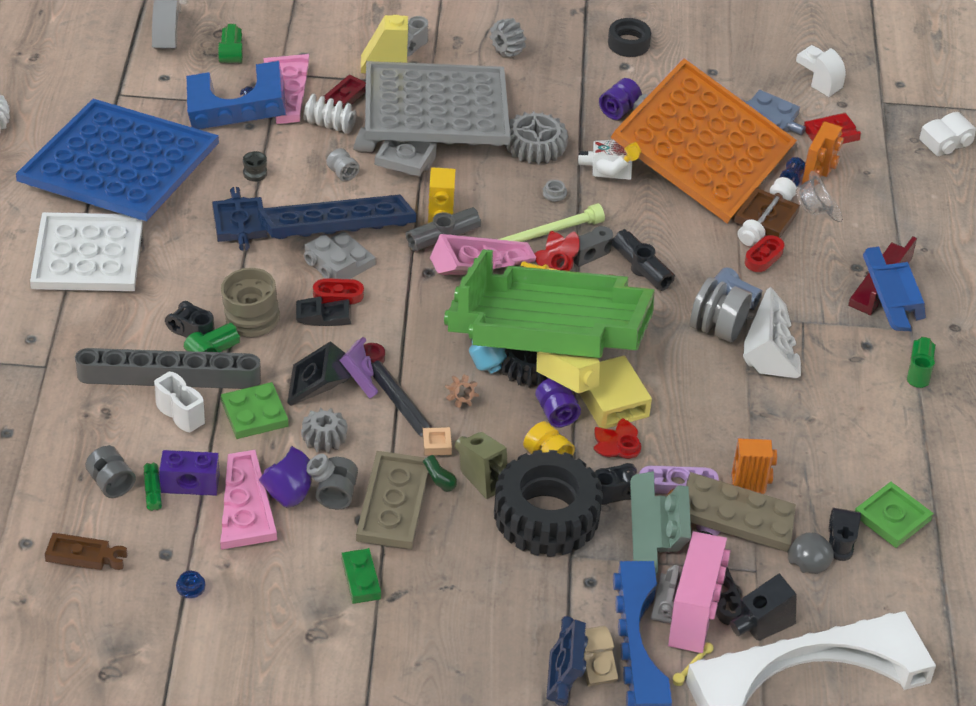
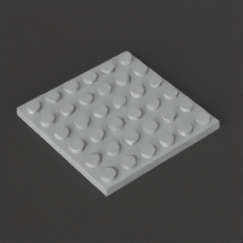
M366 61L365 139L377 142L395 140L397 142L419 141L421 143L510 145L504 67Z

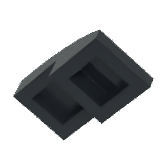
M321 296L297 300L296 320L298 323L314 326L351 324V304L349 299L323 303Z

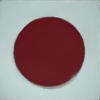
M378 343L364 344L365 354L370 356L371 362L374 363L376 360L382 363L385 362V348Z

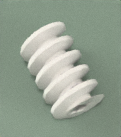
M313 93L306 103L303 118L309 124L316 123L320 127L325 125L327 129L334 127L335 131L343 130L344 133L349 134L354 127L357 113L356 110L351 111L350 103H347L344 109L342 108V101H338L336 106H334L332 98L325 104V97L321 96L317 102L316 94Z

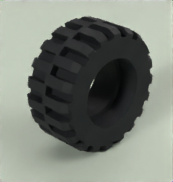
M537 450L533 451L531 455L527 453L520 455L518 461L512 460L498 476L494 502L496 526L502 534L504 533V538L509 543H516V548L525 551V549L529 550L532 555L539 556V553L547 554V557H555L557 553L562 555L569 554L573 548L578 550L585 545V542L590 541L598 529L603 498L601 482L596 478V473L590 467L586 468L584 461L579 458L575 460L571 454L566 452L563 455L557 453V450H549V452ZM539 496H551L566 502L569 506L557 510H546L530 504L527 500Z

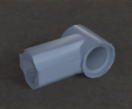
M728 267L721 269L714 277L718 284L720 282L727 284L726 295L734 286L751 292L752 301L750 308L753 310L756 308L762 297L763 290L740 280L737 272Z

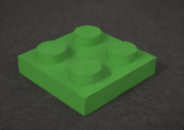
M273 382L221 394V403L236 439L289 427L288 417Z
M889 482L855 508V511L861 512L860 521L895 548L928 524L934 514L893 482Z

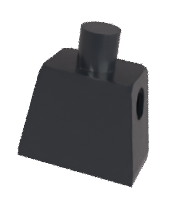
M780 573L775 575L742 598L741 615L730 621L733 632L739 637L749 631L756 640L760 641L795 625L797 593Z

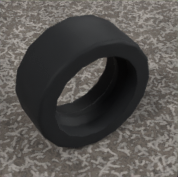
M618 19L610 25L608 46L614 53L620 56H641L650 47L651 29L645 22L639 19ZM631 35L636 36L639 39L628 40L620 36Z

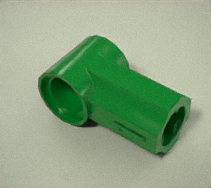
M228 24L225 28H222V38L218 46L219 63H242V29L237 27L236 24Z
M227 323L204 335L201 332L192 333L186 338L184 349L193 352H222L240 343V335L232 323Z
M921 337L918 340H914L912 344L910 365L906 378L910 385L917 388L928 386L932 376L936 344L931 341V338Z

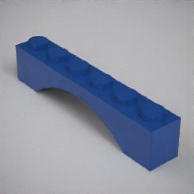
M620 561L618 573H613V589L619 592V596H616L615 600L616 613H621L622 618L618 620L619 637H624V642H621V660H626L627 667L623 669L624 685H629L630 690L626 692V706H672L669 678L649 658L642 644L639 631V623L655 598L657 581L654 561Z

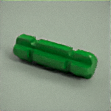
M155 462L151 464L146 463L143 466L146 506L149 511L160 510L162 502L159 467Z

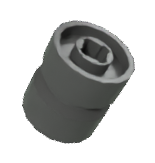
M102 446L93 451L86 460V470L106 497L118 498L126 494L134 486L136 476L114 446Z
M331 457L329 460L335 466L334 471L329 478L318 483L316 499L321 505L329 509H345L352 502L354 486L358 476V467L353 461L345 457Z

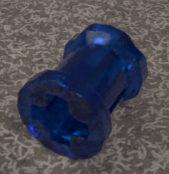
M792 157L787 161L786 169L781 172L780 177L788 178L791 181L795 178L793 182L798 187L801 182V176L804 174L806 162L801 158Z

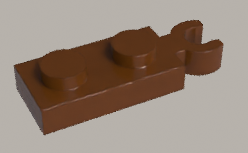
M52 533L44 555L45 562L102 570L103 565L108 564L115 570H122L124 568L123 559H117V557L127 558L128 553L127 548L124 546L109 548V541Z

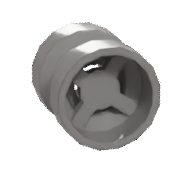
M343 148L332 151L326 160L327 166L333 172H336L337 177L344 182L352 180L360 169L358 162L350 158L349 153Z

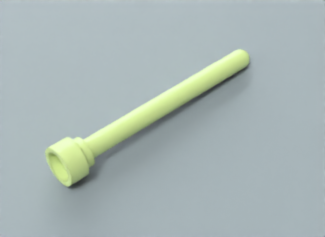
M597 203L588 206L584 213L498 240L524 242L547 235L550 231H560L585 222L595 225L605 221V214L602 206Z

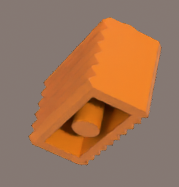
M738 438L731 471L732 485L761 494L766 493L767 484H772L773 468L771 466H776L777 450L772 449L771 440Z

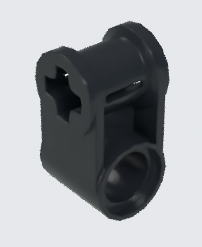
M182 301L173 314H168L165 317V324L168 329L186 338L194 332H201L204 335L215 330L213 314L208 310L193 305L189 301Z
M625 463L619 466L600 468L595 471L596 478L600 480L602 485V505L631 500V492H629L631 490L630 480L637 473L634 464Z
M832 507L828 531L830 532L829 543L834 551V559L846 561L852 558L854 543L858 538L861 512Z

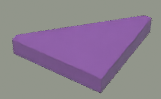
M361 337L343 355L340 362L370 399L378 393V390L371 380V376L374 373L370 356L365 354L363 344L366 342V338Z

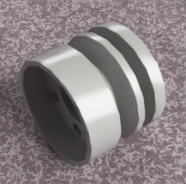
M709 277L695 298L690 326L697 330L702 327V331L708 333L716 324L715 336L733 343L740 334L748 316L752 293L734 286L726 295L727 284L725 282L718 284L716 279Z

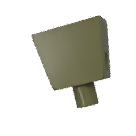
M478 432L468 438L466 436L458 438L455 442V449L460 455L462 474L486 499H489L495 495L498 476L508 464L507 448L483 432Z

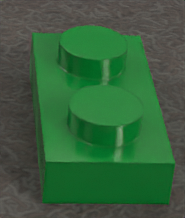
M370 548L342 552L341 560L352 604L381 600V590Z

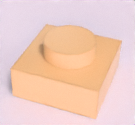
M450 427L423 428L424 456L452 455Z

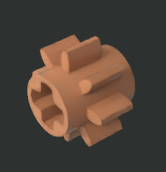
M466 374L462 376V380L452 376L453 382L451 385H445V388L450 391L446 399L449 401L456 399L455 406L458 408L461 407L462 402L472 406L470 400L473 396L479 397V394L474 392V387L478 383L475 381L468 383L469 376ZM461 385L466 388L464 389V396L458 394Z

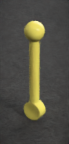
M706 642L703 653H699L689 664L701 660L706 654L712 653L714 650L713 645ZM689 665L681 673L674 674V685L682 686L684 684Z

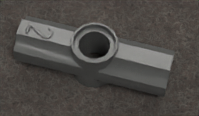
M474 207L452 215L444 212L438 213L433 217V222L406 231V239L411 250L417 251L436 244L440 234L457 236L481 227V219Z

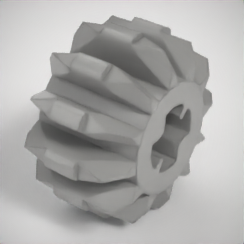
M514 18L501 19L490 28L492 35L489 37L493 41L492 46H495L496 53H500L502 57L516 56L526 47L524 41L527 38L523 34L524 30L520 28V22H516Z
M320 407L318 412L310 411L309 415L304 417L301 436L307 444V448L314 447L316 452L325 449L329 453L330 448L338 450L340 444L345 443L347 423L343 419L341 412L334 413L332 408L328 411H323Z

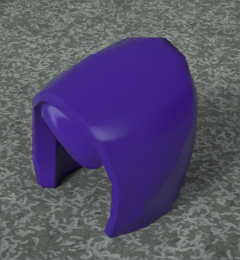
M291 446L289 452L280 462L264 470V474L260 477L259 481L283 507H294L305 499L310 489L312 476L307 473V464L310 459L301 450Z

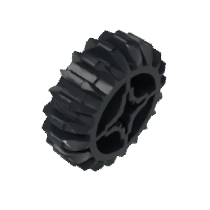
M505 348L504 352L507 358L502 362L501 371L503 375L509 377V381L517 380L518 386L525 383L529 388L531 385L539 386L543 381L549 379L537 372L536 351Z

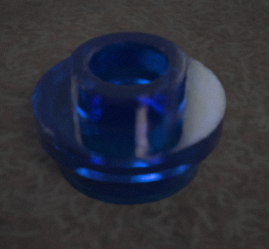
M193 570L183 572L176 582L177 592L185 598L200 596L206 587L204 578L200 573Z

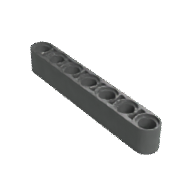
M84 348L75 355L77 378L80 382L86 384L155 386L154 380L169 371L181 376L188 387L245 389L258 386L261 383L260 359L258 356L250 353Z

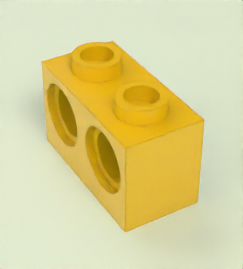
M431 167L428 223L433 222V217L438 213L453 214L456 169Z

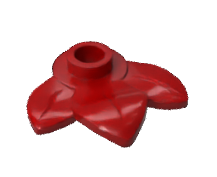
M550 231L546 242V250L534 253L537 264L539 266L546 264L549 268L571 271L574 264L573 258L580 249L579 236L574 231L564 238L562 235ZM565 261L563 266L560 267L561 262Z
M622 418L618 422L616 430L595 427L594 435L598 444L593 449L598 454L606 457L620 456L627 459L635 458L640 454L642 446L637 437L638 430L628 420Z

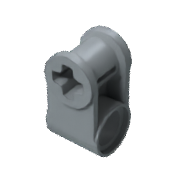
M414 16L408 20L407 56H411L428 42V20L425 17Z

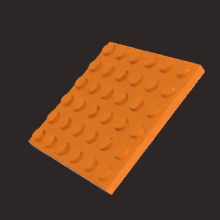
M685 58L622 122L611 136V139L624 148L631 143L637 142L641 149L638 157L641 161L727 224L755 188H758L797 142L795 138Z

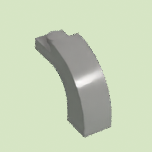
M154 0L152 48H177L178 13H181V3H179V0Z

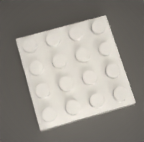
M42 212L30 279L31 289L135 291L143 220L124 214Z

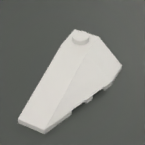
M771 287L766 290L745 339L743 357L750 367L754 366L760 374L798 378L801 376V360L799 355L793 352L792 347L796 345V341L788 329L791 326L786 304Z

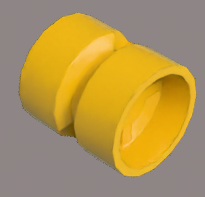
M547 421L534 425L523 441L524 448L530 454L537 450H542V452L557 450L559 454L564 455V452L573 456L575 451L574 444L565 436L559 435L558 430Z

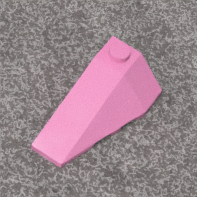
M440 234L430 256L437 273L443 275L467 274L468 268L472 267L474 259L478 258L483 249L493 250V269L520 265L523 261L531 263L536 260V256L528 242Z

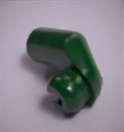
M435 455L428 456L423 460V464L432 480L443 491L450 492L457 486L455 475L442 468Z

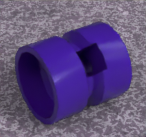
M623 78L600 96L599 106L608 118L618 120L628 113L629 110L633 109L634 103L642 95L641 89L635 81Z
M550 378L543 381L537 387L535 396L553 427H566L578 419L581 414V408L571 389Z

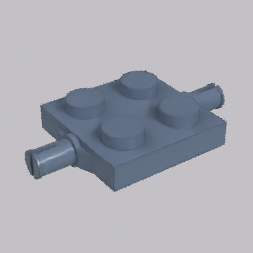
M760 89L752 99L747 102L744 101L785 132L793 131L802 135L806 129V126L794 122L800 112V106Z

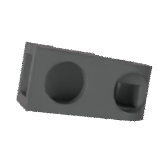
M599 226L595 227L592 232L579 236L580 249L573 258L574 263L580 267L609 254L612 247L613 231L608 227Z

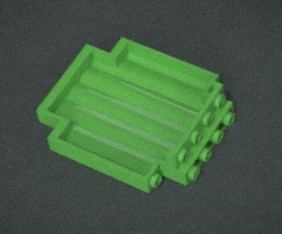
M483 249L478 258L474 259L472 267L468 268L466 276L462 277L461 284L456 286L451 307L445 311L444 325L448 326V332L469 334V339H473V345L601 358L604 347L628 350L639 349L640 341L643 339L645 329H647L649 320L653 315L655 289L628 287V277L517 266H508L504 274H493V250Z

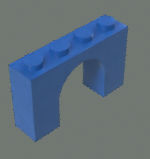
M279 61L256 64L257 82L255 87L248 94L235 99H222L215 96L210 72L186 76L187 113L191 127L204 129L286 115L284 81Z

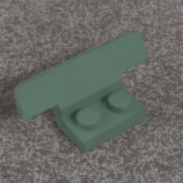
M653 471L635 474L630 480L633 561H654L655 573L657 575V552L680 551L691 539L689 487L678 485L667 497L655 496Z

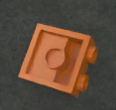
M824 121L808 149L802 186L811 188L814 181L819 180L821 175L828 177L831 169L835 170L840 159L837 153L840 151L844 140L841 137L842 127Z

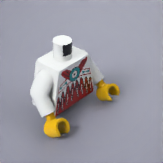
M614 140L594 141L593 151H579L578 165L593 166V176L631 180L632 161L638 159L641 149L637 142L631 143L624 148Z

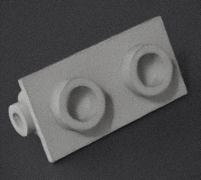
M678 565L671 566L666 574L661 573L651 616L652 620L667 623L672 621L674 600L682 574V568Z

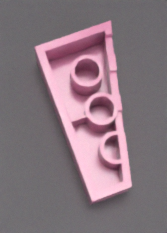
M693 531L674 600L668 642L669 647L703 653L710 619L715 620L717 604L721 595V584L724 583L726 567H728L730 550L725 549L727 538Z

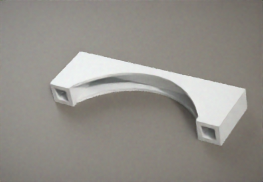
M903 611L895 614L888 613L871 620H860L855 624L842 627L835 626L818 633H807L802 637L790 640H779L776 643L761 647L754 646L737 653H726L721 657L709 660H698L689 664L686 683L697 706H745L754 691L764 681L774 674L798 664L819 661L853 664L887 676L901 684L903 690L930 684L936 665L906 612Z

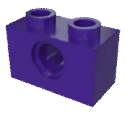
M163 450L159 469L161 493L217 496L220 477L219 453Z

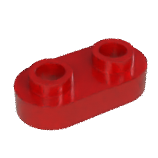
M773 235L763 237L746 252L745 266L753 272L767 270L783 255L784 241Z
M319 279L313 284V298L321 296L323 303L349 299L350 304H357L364 298V285L355 279Z

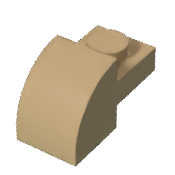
M606 626L586 628L585 636L588 637V643L584 651V660L587 662L585 670L587 686L617 682L618 675L612 652L614 644Z

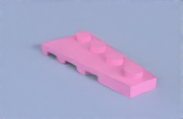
M309 54L263 58V63L279 61L283 75L286 115L275 117L276 124L300 122Z
M255 450L228 454L222 535L220 540L221 550L277 540V531L266 489L259 481L262 474Z

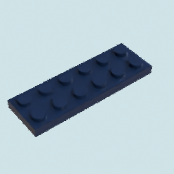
M401 194L258 209L259 220L271 238L285 239L288 236L294 235L307 237L313 233L333 234L341 230L354 232L359 231L360 228L381 229L389 225L402 227L408 223H416L415 211Z

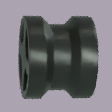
M259 151L246 153L243 156L244 178L253 182L265 179L267 176L266 155Z

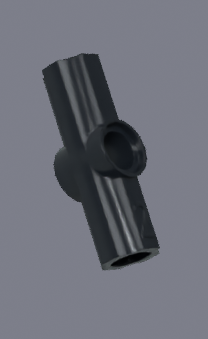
M626 229L619 231L612 239V246L631 263V271L635 275L645 277L661 291L668 289L671 283L674 282L675 274L655 256L656 251L652 245L641 243Z

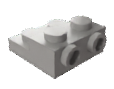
M385 140L375 156L374 165L401 171L409 175L421 176L424 170H429L436 158L437 142L421 143L419 141L397 142L395 140Z
M345 231L332 238L324 234L305 244L304 258L306 262L317 269L324 278L351 279L376 265V257Z

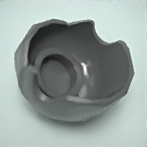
M806 532L798 536L787 551L789 563L797 564L802 573L818 574L828 569L834 559L832 545L823 536L814 532Z

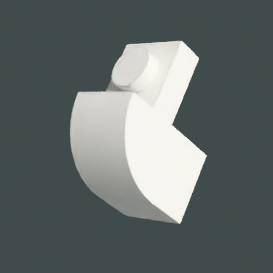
M811 45L797 54L796 62L814 72L811 87L828 97L843 88L846 74L845 66L841 57L832 48L823 52Z

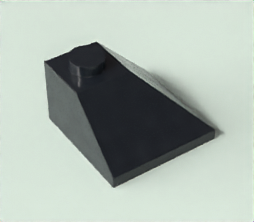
M330 341L293 364L287 403L292 406L348 381L351 374L340 362L345 352Z

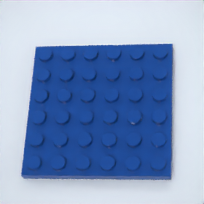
M93 98L16 173V180L29 186L147 222L219 144V135Z

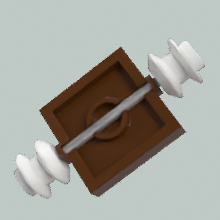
M785 177L778 178L771 186L770 193L755 188L735 215L734 222L743 225L738 230V237L743 244L752 247L765 235H773L779 238L783 235L799 213L800 208L799 204L791 202L792 197L797 192L793 181Z

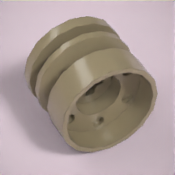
M243 268L232 272L224 279L221 284V295L226 324L232 323L236 327L238 334L244 337H258L269 333L277 326L280 320V311L275 280L270 273L258 268Z

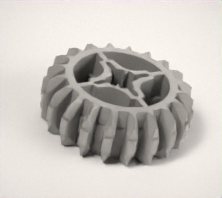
M533 111L532 114L524 112L523 116L516 115L515 119H510V145L505 146L507 152L512 153V157H519L520 162L526 160L529 164L536 162L539 165L540 162L548 164L549 160L556 161L557 157L563 155L568 143V133L565 124L560 123L559 118H553L552 114L544 115L543 112L537 114Z

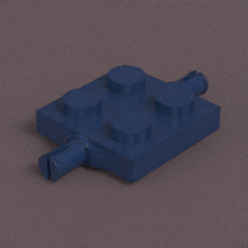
M234 187L230 189L231 198L212 201L217 242L238 240L239 249L244 251V244L245 251L250 248L248 239L268 237L267 230L258 218V209L263 208L262 197H241L240 188L236 187L235 193Z
M565 616L561 619L559 639L550 650L546 699L555 702L559 706H566L568 704V694L572 685L578 677L581 678L587 665L586 660H584V651L588 643V637L585 636L586 623L574 620L570 616Z

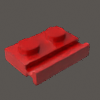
M846 112L804 122V126H806L805 132L812 142L824 121L842 127L841 137L844 138L843 144L858 141L861 137V132L856 130V125Z

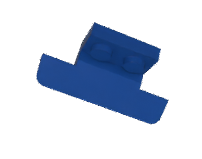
M879 246L867 248L863 253V258L891 328L896 331H912L905 311H908V313L913 312L916 321L926 318L925 303L909 263L886 265Z

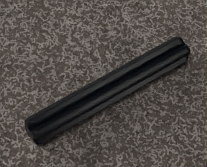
M376 360L374 363L371 362L374 379L417 434L423 437V428H432V425L383 363L379 360Z

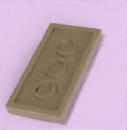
M383 451L376 452L356 532L357 542L412 549L429 475L423 464L425 457Z
M689 473L686 486L689 487L691 523L785 552L788 551L791 546L796 504L696 473Z

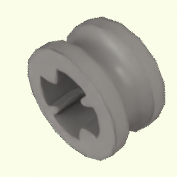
M318 454L308 462L307 473L316 482H322L332 475L335 466L325 454Z

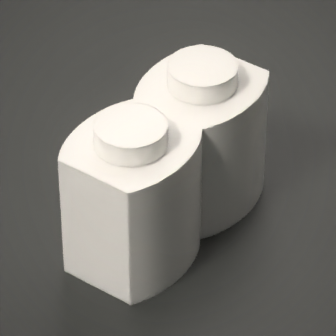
M953 112L942 119L932 120L922 127L919 139L936 156H942L952 153L955 148L969 146L974 141L976 128L959 112Z
M169 371L154 380L158 409L163 414L173 417L174 423L180 429L190 433L205 424L203 397L197 390L186 386L181 376Z

